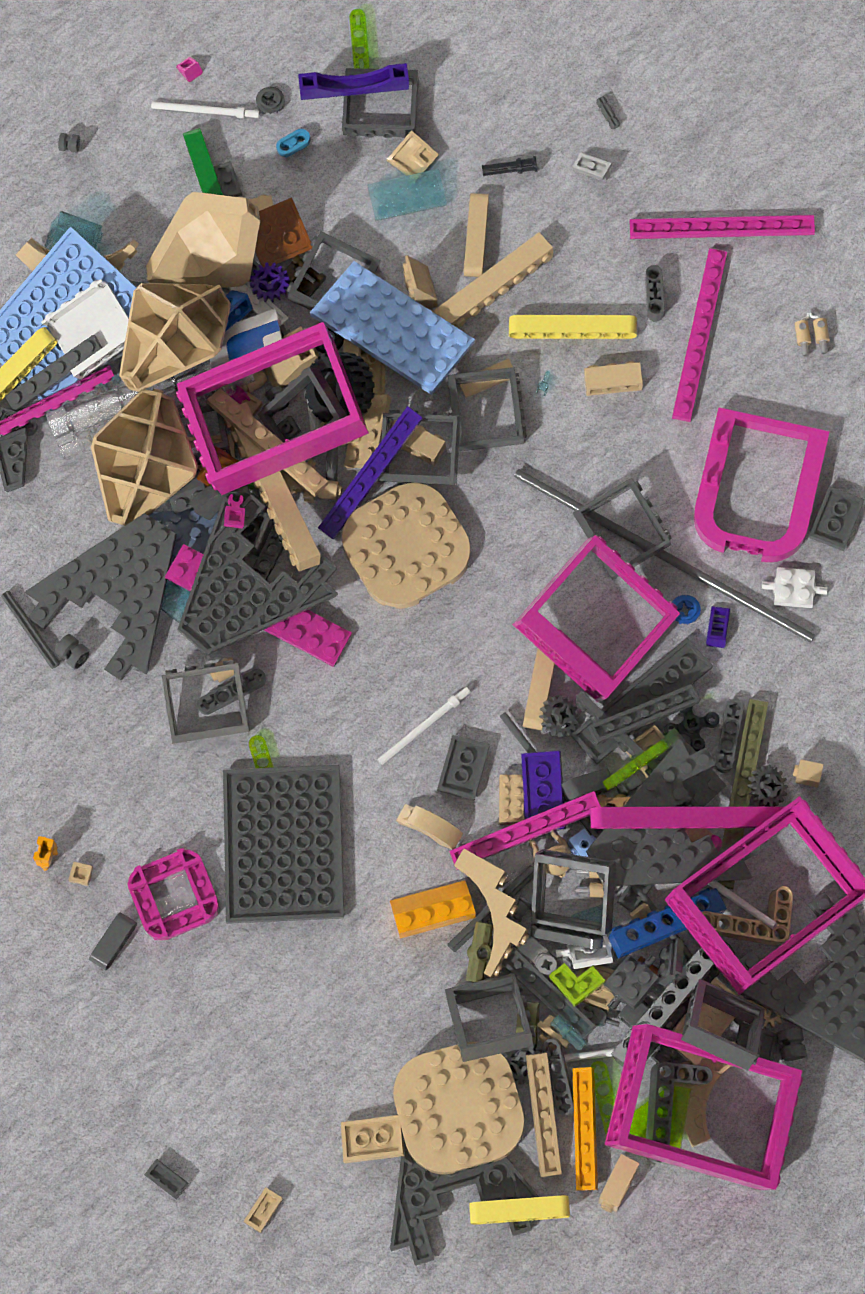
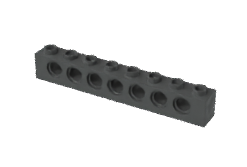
M725 942L734 955H736L731 945ZM702 947L692 955L690 961L682 968V974H677V977L666 986L664 992L659 998L654 1000L652 1006L640 1017L636 1025L650 1024L666 1030H673L687 1013L690 995L698 980L701 979L711 983L720 974V970L709 959V956ZM632 1029L628 1031L626 1037L620 1044L616 1045L611 1053L616 1062L622 1067ZM650 1043L647 1059L660 1044Z

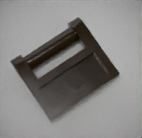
M298 255L293 258L290 265L284 270L287 271V277L293 283L297 278L294 276L296 273L295 269L299 266L302 267L304 264L302 258ZM309 267L306 273L313 277L315 281L312 283L304 277L297 291L311 297L326 280V275L318 273Z

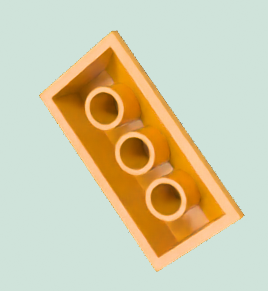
M466 880L390 900L400 939L476 917Z

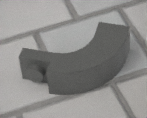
M212 485L202 490L191 501V504L196 514L211 520L219 511L225 496L229 498L230 494H233L235 502H238L240 495L243 496V502L251 494L259 500V498L250 492L248 485L221 495L218 490H214Z

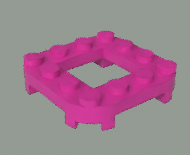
M177 849V852L143 866L138 865L134 868L127 882L143 927L154 940L171 939L211 922L218 915V898L203 861L197 853L191 850ZM185 871L198 905L162 919L149 886Z

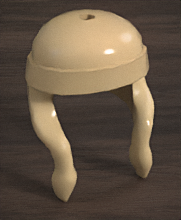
M556 830L551 831V836L561 845L551 847L548 850L571 854L566 840L558 835ZM529 840V846L533 848V856L535 858V853L539 851V848L535 841ZM547 864V873L558 875L561 878L566 875L569 869L568 867Z

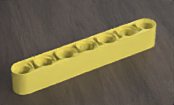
M513 315L509 317V337L515 339H633L637 337V317L632 315Z

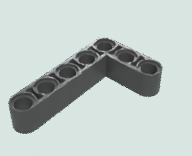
M671 1062L656 1063L652 1066L646 1139L670 1145L674 1083L708 1084L713 1077L709 1067ZM662 1066L665 1068L666 1071L664 1077L660 1074V1068ZM681 1068L684 1070L685 1073L683 1079L679 1076V1070ZM700 1070L703 1073L702 1080L698 1078V1072ZM660 1087L664 1089L663 1097L658 1092ZM659 1107L663 1111V1115L661 1116V1118L657 1115V1110ZM657 1128L661 1130L660 1138L656 1136ZM647 1158L652 1163H661V1161Z

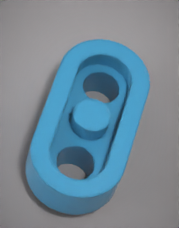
M297 129L281 138L276 144L278 154L282 157H289L304 149L310 144V134L305 129Z

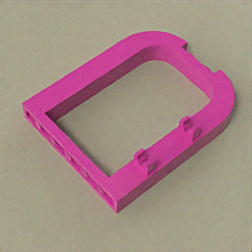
M719 407L694 511V525L702 541L710 548L724 553L725 546L734 551L745 550L752 555L762 554L761 562H778L795 554L802 546L806 537L830 431ZM734 425L808 441L789 526L786 534L776 541H763L727 533L721 530L713 519Z

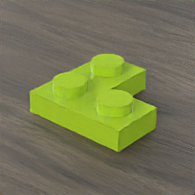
M564 963L549 975V978L574 1007L601 987L606 981L594 966H591L577 978Z

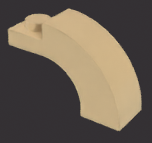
M405 804L396 819L399 824L417 830L432 838L439 845L452 850L455 849L463 835L459 829L446 820L418 806L412 807Z

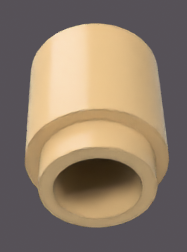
M263 370L240 379L239 386L245 392L252 393L265 385V382L268 380Z
M327 480L328 486L316 496L322 499L337 500L342 495V486L339 485L338 481Z
M224 658L223 660L215 663V666H221L223 665V661L233 660V658ZM234 670L210 673L213 681L218 680L220 683L233 676Z

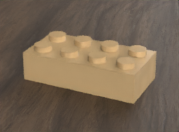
M500 775L499 825H513L524 820L523 775Z

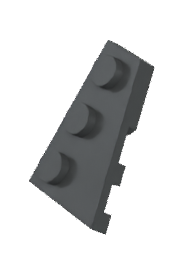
M27 428L0 437V475L4 490L7 493L25 485Z

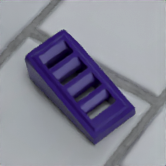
M711 606L706 640L707 646L725 648L730 608ZM714 615L725 616V618L714 617Z

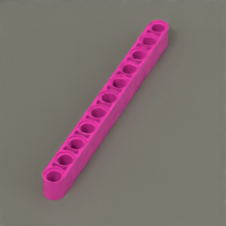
M784 807L590 808L591 829L757 828Z

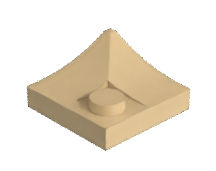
M411 130L386 161L415 183L439 154Z

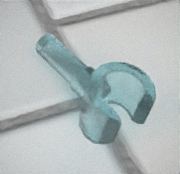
M550 371L545 372L543 380L538 383L536 393L542 390L545 392L544 396H546L549 388L547 381Z

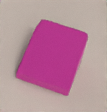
M188 57L176 66L189 82L203 73L199 63L192 57Z

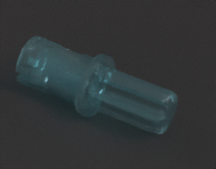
M560 1015L556 1016L550 1023L562 1035V1038L567 1039L577 1050H581L586 1045V1041L574 1030L575 1028L569 1026Z

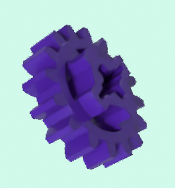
M266 263L264 268L259 265V271L253 270L255 276H250L252 281L250 288H252L253 295L257 294L258 300L263 297L264 302L270 299L273 303L274 298L281 300V294L286 296L285 289L287 290L290 279L287 277V271H283L282 266L276 268V263H273L272 266Z

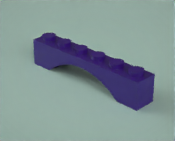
M407 63L388 65L376 71L359 75L335 76L318 72L298 74L301 100L409 90Z

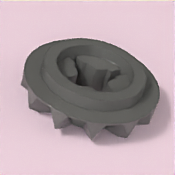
M276 87L263 88L256 96L257 107L263 113L266 112L270 115L273 112L278 113L279 109L283 108L285 102L284 94ZM271 98H273L274 103L271 102L270 104H268L267 99L270 100Z

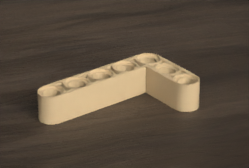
M781 886L770 893L767 916L777 922V926L774 929L758 920L703 911L702 914L720 936L774 946L787 941L789 938L793 893L786 886ZM778 893L783 895V901L779 899ZM777 912H779V913L781 914V916H782V919H781V920L778 919V917H777ZM719 921L723 922L724 929L720 928ZM738 924L742 926L743 933L738 930ZM756 928L761 930V936L757 934ZM775 931L780 934V940L776 938Z

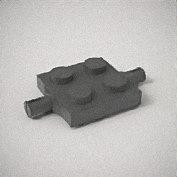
M649 954L642 963L627 955L603 984L604 988L614 996L607 1005L608 1008L614 1011L620 1002L628 1004L634 1010L639 1006L660 980L659 976L649 969L654 961H656L654 956Z

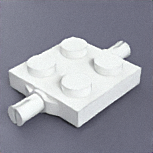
M777 567L774 582L762 581L761 589L773 590L774 605L812 608L815 594L827 595V587L816 586L814 580L815 570Z
M607 934L603 936V947L600 949H590L568 944L566 949L555 950L557 958L569 956L574 969L613 963L611 953L613 947Z

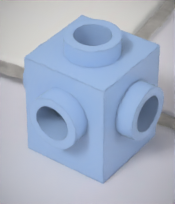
M584 828L568 840L571 854L588 857L586 850L596 840L594 835L590 836Z

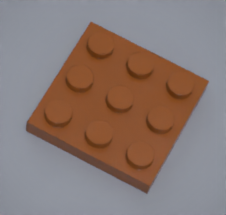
M292 197L259 211L260 225L255 254L263 268L266 263L269 266H272L273 263L279 264L312 249L313 246L310 245V238Z

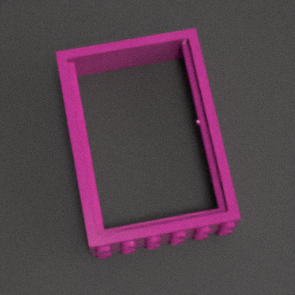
M324 322L176 384L179 390L176 392L177 397L184 405L182 408L183 414L190 422L188 428L196 439L193 441L194 445L202 455L199 457L203 467H206L208 472L205 473L207 481L221 495L369 434L333 337ZM324 344L350 415L294 439H286L280 445L222 469L197 397Z
M799 796L674 888L665 898V901L730 985L740 995L865 900V877L861 874L858 865L849 859L846 850L835 841L834 835L826 830L822 820L810 810L807 801L802 800ZM788 824H791L847 896L798 933L790 935L791 938L747 971L690 897Z
M650 1024L633 1026L605 1145L754 1189L776 1190L781 1180L779 1174L785 1162L784 1152L790 1139L788 1135L789 1129L794 1122L793 1111L798 1103L797 1093L803 1081L801 1076L803 1070L758 1057L757 1063L755 1065L752 1064L748 1070L781 1080L761 1171L759 1172L629 1134L651 1042L712 1059L714 1063L718 1061L738 1067L682 1041V1034Z

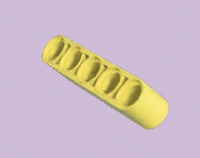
M46 327L37 330L0 368V401L57 345L58 341Z
M567 1195L469 1203L470 1223L472 1225L570 1217L569 1196Z

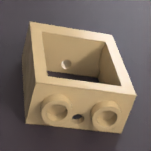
M623 1154L620 1155L599 1197L601 1208L610 1213L618 1211L639 1167L638 1162Z

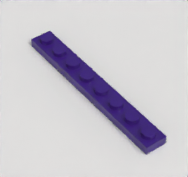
M406 407L318 526V529L331 539H335L344 527L347 519L358 508L423 420L422 416L410 407Z

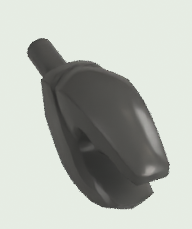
M586 1006L583 1008L593 1013V1017L588 1019L595 1026H605V1023L619 1027L620 1022L607 1018L608 1014L603 1009L596 1006Z

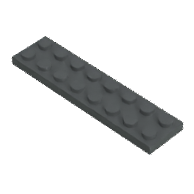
M686 638L601 710L608 717H611L687 685H693L711 670L713 665ZM589 719L572 733L571 737L597 765L618 747V742L613 738L596 745L588 730L589 725L594 724ZM637 728V729H635V730H633V731H630V732H628V733H626V734H627L629 737H631V736H632L635 732H637L640 728Z

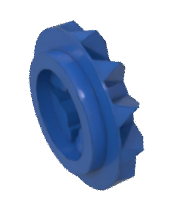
M680 595L672 601L677 606L678 612L682 610L683 603H685L687 609H690L687 616L684 615V612H680L675 619L679 624L688 625L695 622L700 616V604L693 596Z

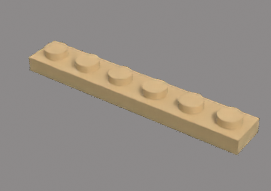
M547 1053L526 1055L540 1176L560 1175L562 1173Z

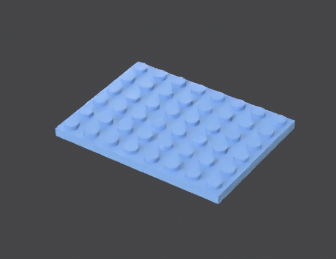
M70 227L0 309V363L4 365L40 328L46 327L51 333L48 326L41 323L45 316L57 311L64 302L71 301L78 292L85 291L92 282L100 279L107 282L128 317L130 315L133 291L137 287L74 228ZM58 342L21 381L22 384L64 355ZM71 374L38 397V399L42 400L81 379Z

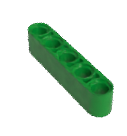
M197 128L184 132L183 137L202 193L223 195L201 129Z

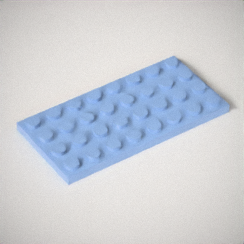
M355 261L352 262L310 311L311 317L320 323L324 322L328 328L431 395L475 343L474 338Z

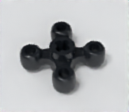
M693 706L679 711L684 716L681 723L666 724L663 733L665 736L669 733L668 730L675 728L679 734H686L690 737V746L698 752L706 746L704 739L700 736V730L704 727H717L720 717L716 712H709L704 717H697L693 714ZM713 718L715 721L711 722L709 719ZM692 723L695 724V726H693L692 728L688 727V725H691Z

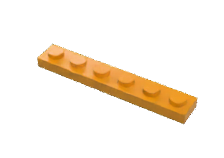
M573 1068L576 1190H598L594 1068Z

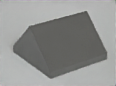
M261 513L241 534L254 545V549L250 554L257 557L263 549L274 525L273 519H270L268 513Z

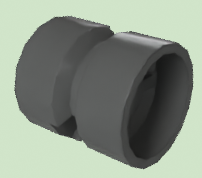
M71 634L64 636L54 650L55 654L61 659H66L67 664L74 670L80 668L91 654V651L85 645L79 644V641Z
M791 1028L777 1032L779 1045H782L780 1049L782 1061H794L807 1057L806 1047L802 1044L804 1040L802 1028Z

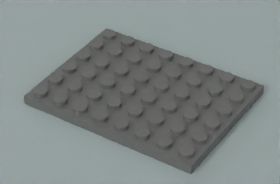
M319 765L223 770L226 924L344 919L340 766Z

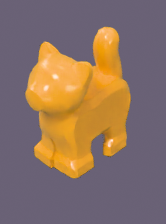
M38 836V851L34 852L33 859L37 866L47 871L51 865L53 855H58L57 844L53 839Z

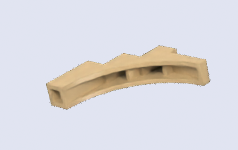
M31 237L16 253V256L33 271L50 250L40 245ZM133 239L124 248L104 257L120 271L125 265L124 261L127 258L131 259L138 252L136 248L139 243Z
M463 849L454 866L470 877L478 886L489 906L494 927L493 947L484 974L494 978V976L500 974L504 958H509L513 950L511 946L514 945L520 948L521 944L525 945L529 938L528 930L509 919L510 916L513 917L518 909V902L498 890L499 887L502 888L505 885L507 873Z

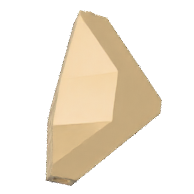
M192 192L186 196L146 265L148 282L160 284H208L213 286L220 285L221 288L243 286L250 281L260 225L258 207L248 199L199 192Z
M141 283L133 291L119 376L129 390L140 392L142 389H147L215 357L222 350L231 303L220 285Z
M155 388L152 391L142 389L93 438L91 450L108 521L126 526L144 513L150 515L196 475L198 465L175 401L172 397L164 395L162 390Z

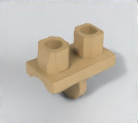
M549 1015L543 1022L540 1021L538 1023V1028L549 1036L547 1038L541 1034L538 1039L545 1042L549 1038H556L565 1049L569 1047V1041L574 1034L573 1031L565 1026L557 1034L553 1029L559 1021L552 1015ZM550 1042L549 1047L555 1050L557 1046Z

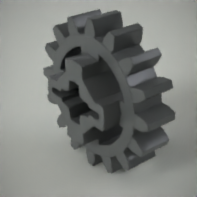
M557 695L549 697L547 701L543 702L545 707L540 708L543 715H540L539 718L544 720L541 725L547 726L545 731H551V736L557 735L558 738L568 736L576 730L575 725L579 724L576 718L580 717V714L575 713L578 707H573L574 701L568 702L567 696Z
M771 765L757 767V770L752 771L753 776L748 778L752 783L748 785V788H752L749 795L755 796L754 802L759 801V806L765 805V807H775L779 803L784 802L783 796H787L784 789L788 788V785H784L787 778L781 777L782 771L777 772V767H771Z
M536 1043L533 1044L534 1046L505 1052L508 1055L505 1059L510 1065L514 1082L518 1080L519 1085L524 1084V1082L529 1084L527 1065L525 1066L524 1063L519 1061L523 1060L526 1062V1055L542 1053L543 1051L542 1049L536 1050ZM519 1051V1055L517 1057H514V1055Z

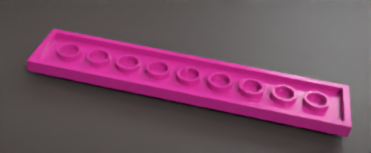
M183 544L165 578L191 592L204 554ZM306 610L264 629V631L332 667L336 664L352 634L350 631L310 610Z

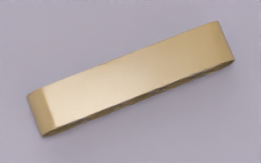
M470 193L464 261L465 277H479L483 274L489 194Z
M537 649L523 727L542 731L543 726L541 723L544 720L539 718L540 715H543L540 708L545 707L543 702L549 698L555 663L539 649Z

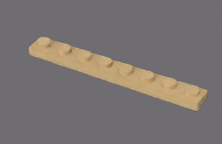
M221 388L207 399L209 406L262 452L283 443ZM305 461L283 469L314 497L328 486V481Z

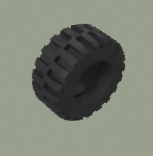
M338 352L364 417L368 412L367 409H370L372 405L371 400L375 395L373 393V388H375V382L372 380L374 377L373 373L369 371L370 367L360 356L354 353ZM324 353L314 360L315 363H312L310 367L320 369L337 397V378L328 354ZM311 381L304 387L306 389L305 399L308 400L307 405L310 410H313L312 413L315 417H318L322 422L328 423L334 417ZM342 395L339 402L348 416L350 412Z

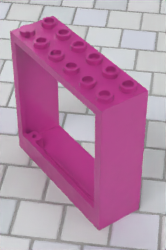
M594 535L580 546L512 625L596 702H599L610 696L678 617L680 612L677 611L678 608L674 603L668 602L663 598L664 595L660 590L653 589L649 585L647 578L642 575L639 576L630 563H625L616 550H611L602 537ZM590 551L595 553L663 616L660 622L613 676L607 673L562 630L555 628L538 612Z

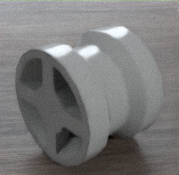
M541 953L536 957L535 967L539 972L548 975L555 971L557 963L550 954Z

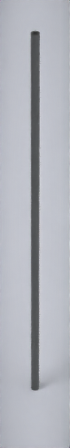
M506 712L501 714L500 718L526 752L536 753L535 749ZM563 789L564 801H565V802H569V800H568V798H567V796H566V794H565V791H564V789ZM587 817L580 819V822L590 835H594L595 838L600 835L596 829H591V822ZM632 885L633 891L637 896L642 897V902L647 904L651 911L657 910L660 912L650 898L643 893L640 885ZM662 918L666 925H670L665 918ZM677 934L670 937L673 943H676L677 938L680 939ZM684 944L683 956L689 962L693 954ZM736 1017L734 1019V1022L737 1024V1026H739L740 1023L744 1022Z

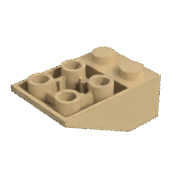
M408 255L405 256L403 273L409 297L428 309L438 307L428 266Z
M300 326L282 339L304 330L303 327ZM313 348L264 370L273 387L281 386L283 388L301 375L304 369L315 363L314 360L319 357L316 348Z

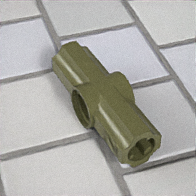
M476 922L472 945L467 950L469 963L465 981L474 983L484 980V971L492 951L490 942L493 925L481 922ZM479 949L481 951L480 957L478 956Z

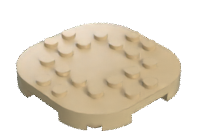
M420 483L399 485L359 507L347 519L342 532V543L346 558L362 580L369 595L378 603L384 606L396 607V609L415 606L423 598L450 583L454 584L465 573L470 559L468 536L448 503L438 491Z
M467 1042V1045L477 1042ZM457 1044L414 1057L402 1067L396 1077L393 1091L394 1102L407 1150L419 1166L430 1172L453 1174L467 1168L493 1161L496 1162L508 1156L519 1143L524 1129V1115L510 1065L501 1053L463 1062Z

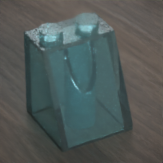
M60 211L51 222L45 248L51 250L65 232L72 227L96 249L97 243L101 242L103 236L101 232L102 226Z

